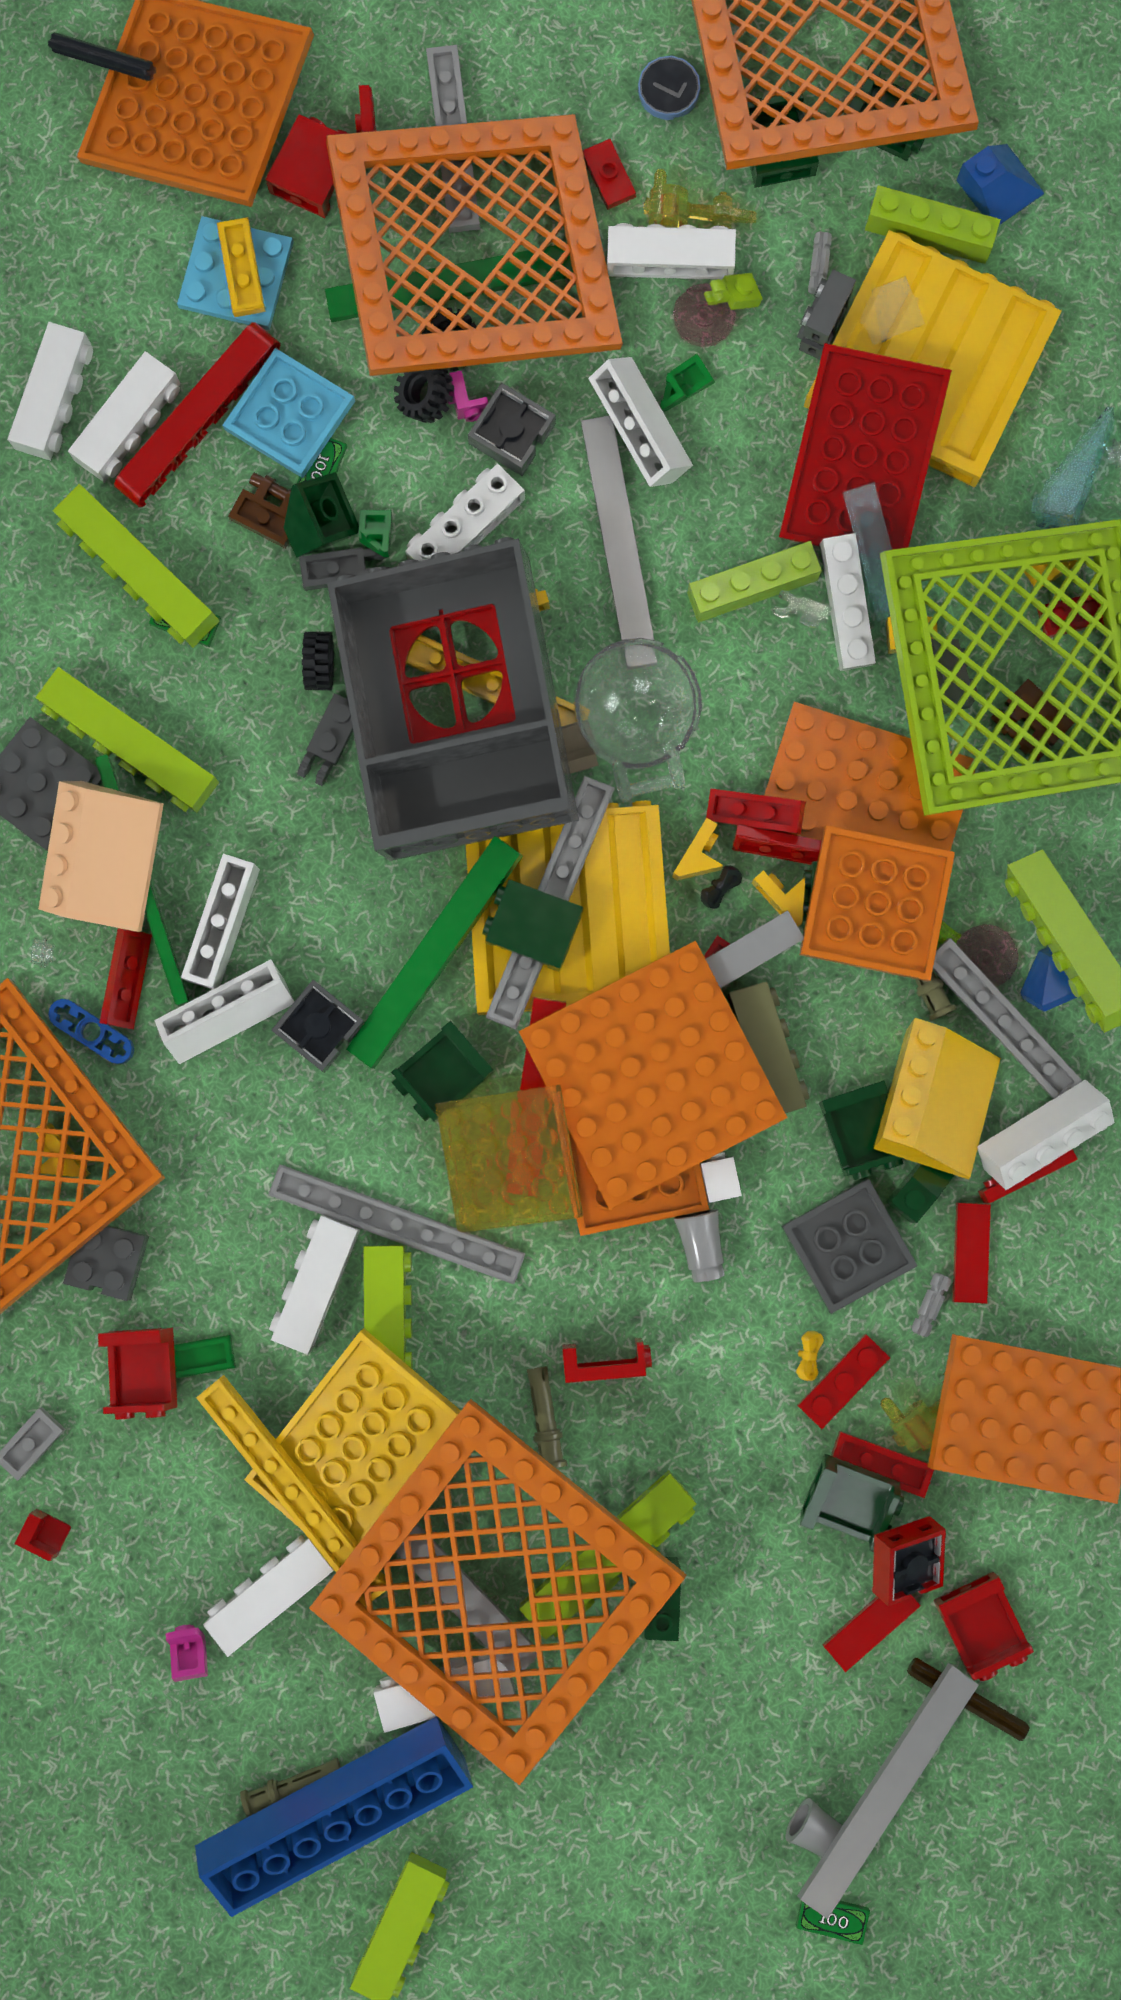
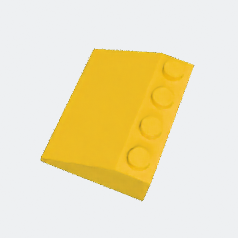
M914 1018L907 1028L874 1149L969 1180L1001 1058L946 1027Z

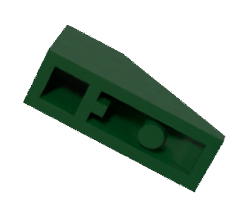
M918 1163L886 1202L910 1223H918L938 1199L954 1175Z

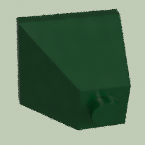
M336 472L292 485L283 528L296 558L317 552L359 533V524Z

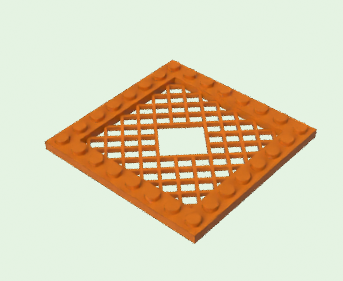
M691 0L726 170L977 130L979 120L950 0H914L915 6L905 0H889L893 4L887 12L873 5L877 0H842L838 6L827 0H811L813 3L807 11L794 4L796 0H772L782 6V9L776 16L763 9L770 0H761L758 5L749 0H733L734 2L728 9L725 0ZM849 1L862 7L856 17L843 10ZM739 5L752 11L745 21L732 14ZM819 5L869 34L837 75L787 47ZM899 6L912 13L905 23L892 16ZM788 10L801 17L794 27L781 20ZM868 11L881 18L874 28L861 21ZM757 16L770 22L763 32L750 25ZM917 17L921 32L911 27ZM730 22L739 27L734 35L732 34ZM886 22L900 29L893 39L880 32ZM776 26L789 33L782 42L769 36ZM745 31L758 38L751 47L738 41ZM905 33L918 40L912 49L898 42ZM874 38L887 45L881 54L867 47ZM763 42L776 49L769 59L756 51ZM923 44L927 59L917 53ZM736 49L745 53L739 62ZM892 49L906 56L899 65L886 58ZM781 53L794 59L788 69L775 63V60ZM861 54L875 61L868 70L855 63ZM750 58L763 64L757 74L744 68V65ZM911 59L924 66V69L918 76L904 69ZM800 63L813 70L806 80L793 73ZM881 64L893 71L887 81L872 73L877 65ZM769 68L782 75L775 85L762 78ZM849 69L862 76L856 86L842 79ZM929 71L931 72L934 86L923 80ZM818 74L831 81L825 91L811 84ZM899 75L912 82L906 92L892 85ZM742 76L751 80L745 89L743 86ZM868 78L873 80L874 84L881 87L875 97L860 90ZM787 79L800 86L794 96L780 89ZM756 84L769 91L762 101L749 94ZM837 85L850 92L843 102L830 95ZM917 86L931 93L925 102H920L910 96ZM806 90L819 97L812 107L798 99ZM886 91L900 98L894 107H889L879 101ZM775 95L782 96L788 102L781 112L767 105L769 100ZM855 96L868 103L863 112H858L848 106ZM824 101L837 108L832 117L828 118L817 111ZM747 102H752L758 106L751 116ZM793 106L806 113L804 118L798 123L786 116ZM762 111L775 118L767 128L755 121Z
M575 114L327 135L326 144L370 376L621 350L623 342ZM542 153H549L550 159ZM528 154L522 162L512 157L514 155ZM497 157L491 165L480 159ZM533 157L547 166L540 175L526 167ZM466 160L460 168L450 161ZM502 160L516 168L509 178L496 170ZM472 162L486 171L478 181L465 173ZM434 163L429 171L419 164ZM404 165L398 173L388 168L390 166ZM441 165L454 173V176L447 184L434 175ZM372 168V170L366 176L365 169ZM410 168L423 176L416 187L402 178ZM379 170L392 179L385 189L371 181ZM551 170L555 186L545 180V177ZM521 172L535 181L527 191L514 183ZM490 175L504 184L496 194L483 185ZM459 178L473 186L465 197L452 188ZM428 181L442 189L435 199L421 191ZM397 184L411 192L403 203L390 194ZM539 185L553 194L546 204L532 195ZM369 188L379 195L373 204ZM508 188L522 196L515 207L501 198ZM477 191L491 199L484 210L470 201ZM446 194L460 202L453 212L439 204ZM416 196L429 205L422 215L408 207ZM557 198L561 215L550 208ZM384 199L398 208L390 218L377 210ZM526 201L540 209L533 220L519 211ZM496 203L510 212L502 223L489 214ZM465 206L515 241L483 283L432 249ZM434 209L448 218L440 229L427 220ZM403 212L416 221L409 231L395 223ZM545 213L559 222L552 232L538 224ZM514 216L528 225L521 235L507 227ZM374 217L385 224L378 233ZM421 225L435 234L427 244L414 236ZM563 226L567 244L556 237ZM390 228L403 236L396 247L382 239ZM533 229L546 238L539 248L525 239ZM408 241L422 250L415 260L401 252ZM551 242L565 251L558 261L544 253V250ZM520 245L534 254L527 264L513 256ZM380 246L388 252H390L389 256L385 259L384 262L382 260ZM427 254L440 262V265L433 273L419 265ZM569 255L573 272L562 265ZM395 257L409 266L401 277L388 268ZM538 258L552 267L545 277L531 268ZM507 261L521 269L514 280L500 271ZM445 267L459 276L452 286L438 278ZM414 270L428 279L420 289L406 281ZM556 271L570 279V282L563 290L549 281ZM526 274L540 283L532 293L518 284ZM385 275L396 282L389 292ZM495 277L509 286L501 296L487 287ZM464 280L477 288V291L470 299L456 291ZM432 283L446 292L438 303L425 294ZM575 284L579 301L568 294ZM401 286L415 295L407 306L393 297ZM544 287L558 295L551 306L537 297ZM513 290L527 299L520 309L506 301ZM482 293L496 302L489 312L475 304ZM451 296L465 305L457 316L443 307ZM419 299L433 308L425 319L411 310ZM562 300L576 308L569 319L555 310ZM531 303L545 311V314L538 322L524 313ZM391 304L402 311L395 321ZM500 306L514 314V317L507 326L493 317ZM469 309L483 318L476 328L462 320ZM438 312L452 321L444 332L430 323ZM550 315L556 319L555 321H547ZM406 316L420 324L413 335L399 327V324ZM521 319L526 324H516V322ZM488 322L495 326L484 328ZM457 325L463 329V330L453 331V329H454ZM425 328L432 332L429 334H421L425 330Z
M9 978L0 983V1029L4 1027L8 1031V1033L0 1032L1 1038H7L5 1055H0V1060L4 1061L2 1078H0V1130L17 1132L7 1196L0 1195V1200L6 1201L4 1219H0V1224H3L0 1242V1314L165 1179L162 1172ZM14 1041L27 1057L12 1056ZM11 1061L26 1063L24 1080L9 1079ZM33 1065L46 1082L31 1081ZM8 1084L23 1085L21 1103L5 1102ZM30 1086L46 1087L43 1105L28 1104ZM52 1090L65 1107L50 1106ZM4 1107L20 1108L17 1126L2 1125ZM27 1109L42 1110L40 1128L24 1127ZM49 1111L65 1112L62 1130L47 1129ZM71 1114L85 1132L69 1131ZM23 1132L39 1133L37 1151L21 1150ZM46 1134L62 1135L59 1153L43 1152ZM68 1136L84 1137L82 1155L66 1154ZM91 1140L104 1157L89 1156ZM20 1155L36 1156L33 1174L18 1173ZM43 1157L58 1158L56 1176L40 1175ZM65 1159L81 1160L79 1178L63 1177ZM88 1161L104 1162L101 1180L85 1179ZM111 1165L116 1173L108 1179ZM17 1178L32 1179L30 1198L14 1196ZM39 1180L55 1182L53 1200L37 1198ZM62 1182L78 1184L75 1202L59 1200ZM85 1184L99 1185L97 1189L83 1199ZM13 1201L29 1203L27 1221L11 1220ZM36 1204L52 1205L49 1223L33 1222ZM58 1206L73 1207L57 1221ZM10 1225L26 1226L23 1245L7 1243ZM33 1227L48 1228L31 1242ZM7 1248L21 1250L5 1263Z
M470 1399L309 1609L520 1786L684 1581L687 1574ZM474 1450L481 1455L470 1457ZM487 1462L489 1479L472 1481L470 1463ZM464 1464L466 1481L449 1483ZM494 1466L508 1478L496 1479ZM514 1484L516 1501L499 1502L497 1485ZM490 1486L493 1503L476 1504L473 1487ZM467 1488L469 1505L452 1507L450 1489ZM521 1488L533 1497L534 1500H522ZM444 1490L446 1507L430 1508ZM541 1505L543 1523L526 1524L523 1507ZM517 1508L519 1525L502 1526L500 1509ZM494 1510L496 1527L479 1528L477 1511ZM548 1511L561 1521L549 1522ZM470 1512L472 1529L456 1530L453 1513ZM447 1514L449 1531L432 1532L430 1515ZM424 1516L426 1533L410 1534ZM568 1528L570 1545L552 1546L550 1529ZM544 1530L546 1547L529 1548L527 1531ZM520 1532L523 1549L505 1550L503 1533ZM575 1533L588 1542V1544H576ZM497 1534L499 1551L482 1552L480 1535ZM473 1536L476 1553L459 1554L457 1537ZM450 1537L452 1555L436 1556L433 1539ZM427 1539L429 1557L413 1558L410 1541ZM404 1542L406 1559L390 1560ZM595 1550L597 1567L579 1568L577 1551ZM571 1552L573 1569L556 1570L553 1553ZM547 1554L549 1571L532 1572L530 1555ZM602 1555L616 1566L603 1567ZM524 1556L532 1621L468 1625L460 1561ZM453 1561L455 1579L439 1580L437 1563ZM430 1563L432 1580L416 1582L414 1564ZM407 1565L409 1582L393 1583L391 1566ZM384 1568L386 1584L371 1585ZM622 1572L624 1589L606 1591L604 1573ZM598 1574L600 1591L582 1592L580 1575ZM574 1576L576 1593L559 1594L557 1577ZM629 1577L635 1581L634 1585L631 1588L629 1583ZM550 1578L553 1595L535 1596L533 1579ZM456 1585L459 1602L442 1603L440 1586ZM433 1587L435 1604L419 1605L417 1588ZM410 1589L412 1606L396 1607L394 1590ZM387 1591L389 1608L373 1609L371 1592ZM363 1594L365 1595L366 1607L358 1601ZM624 1596L611 1614H609L607 1598ZM601 1598L603 1615L586 1617L584 1599ZM577 1600L580 1617L562 1618L560 1601ZM554 1602L556 1619L538 1620L536 1603ZM460 1609L462 1626L445 1627L443 1610ZM437 1611L439 1628L422 1629L420 1612ZM413 1613L415 1630L399 1631L397 1614ZM390 1614L392 1628L376 1615ZM603 1622L589 1640L587 1623ZM581 1624L583 1641L565 1642L563 1625ZM557 1626L559 1643L542 1644L540 1627ZM533 1628L535 1645L518 1646L516 1629ZM510 1629L512 1646L495 1647L493 1631ZM486 1631L488 1648L472 1649L469 1632ZM463 1633L465 1650L448 1651L446 1634ZM440 1635L442 1651L425 1653L423 1636ZM417 1636L418 1650L402 1637ZM583 1648L568 1666L566 1649ZM560 1650L562 1667L545 1668L543 1651ZM536 1652L539 1668L521 1670L519 1653ZM513 1653L515 1670L498 1671L496 1654ZM489 1655L492 1672L475 1673L473 1656ZM466 1657L468 1674L452 1675L449 1658ZM443 1658L445 1673L429 1659ZM562 1674L548 1691L546 1675ZM540 1675L542 1692L525 1693L523 1677ZM516 1677L518 1694L501 1695L499 1678ZM493 1679L495 1696L478 1697L476 1680ZM455 1681H469L471 1695ZM541 1700L528 1717L526 1701ZM519 1701L521 1718L504 1719L502 1702ZM496 1703L498 1717L482 1704ZM521 1725L517 1732H514L508 1726Z

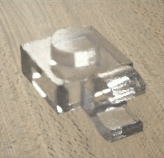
M786 590L780 591L779 598L786 600L789 605L786 608L774 605V615L785 618L791 614H796V617L801 618L800 622L808 627L818 628V626L826 628L832 607L803 596L798 598Z

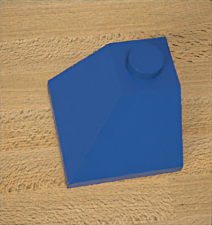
M1008 144L987 146L962 164L956 180L981 214L1001 219L999 225L1044 195L1043 190Z
M1049 947L1038 951L1020 992L1023 1000L1043 1012L1077 998L1070 989L1069 978L1064 971L1060 972L1056 968L1052 958L1053 953Z

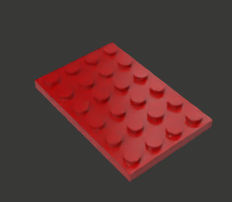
M824 343L779 538L799 543L811 541L813 546L820 547V542L824 538L856 533L859 556L881 560L880 553L884 551L909 548L952 370Z

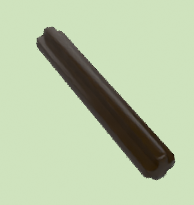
M914 1658L907 1669L911 1677L930 1688L934 1686L942 1673L918 1658ZM976 1692L973 1693L964 1707L1019 1741H1023L1029 1732L1030 1727L1026 1722Z

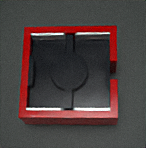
M927 1516L875 1534L872 1592L887 1606H891L910 1599L912 1593L919 1592L924 1594L943 1587L946 1529L932 1517Z

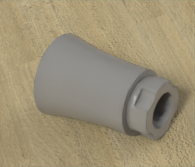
M709 1209L707 1211L674 1217L673 1219L686 1254L688 1269L692 1273L693 1282L711 1281L725 1276L719 1233V1209Z
M807 1798L800 1804L790 1820L785 1838L787 1842L823 1857L843 1825L822 1810L811 1798Z

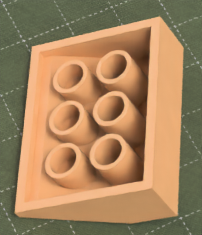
M59 781L38 909L65 918L136 932L142 931L164 803L84 781Z

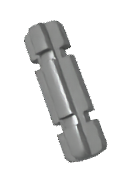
M819 231L815 234L808 292L813 295L821 279L827 278L832 235L829 232Z
M940 1273L933 1275L930 1282L932 1287L930 1290L927 1289L918 1311L920 1316L918 1319L915 1318L912 1325L914 1333L923 1337L930 1335L933 1327L931 1325L932 1320H936L945 1299L943 1294L945 1291L948 1292L951 1284L949 1277Z

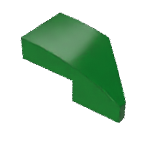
M695 354L670 371V373H667L664 396L660 403L663 412L670 410L715 383L698 354Z
M360 510L359 542L377 554L389 557L392 535V510Z

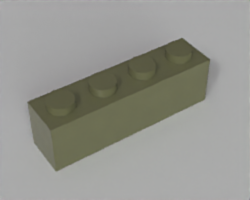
M766 981L730 992L727 996L731 1009L784 1112L789 1113L807 1107L805 1100L810 1099L808 1089L804 1080L799 1082L795 1069L800 1068L795 1050L788 1049L785 1038L790 1037L785 1019H779L775 1008L780 1006L775 988H769Z

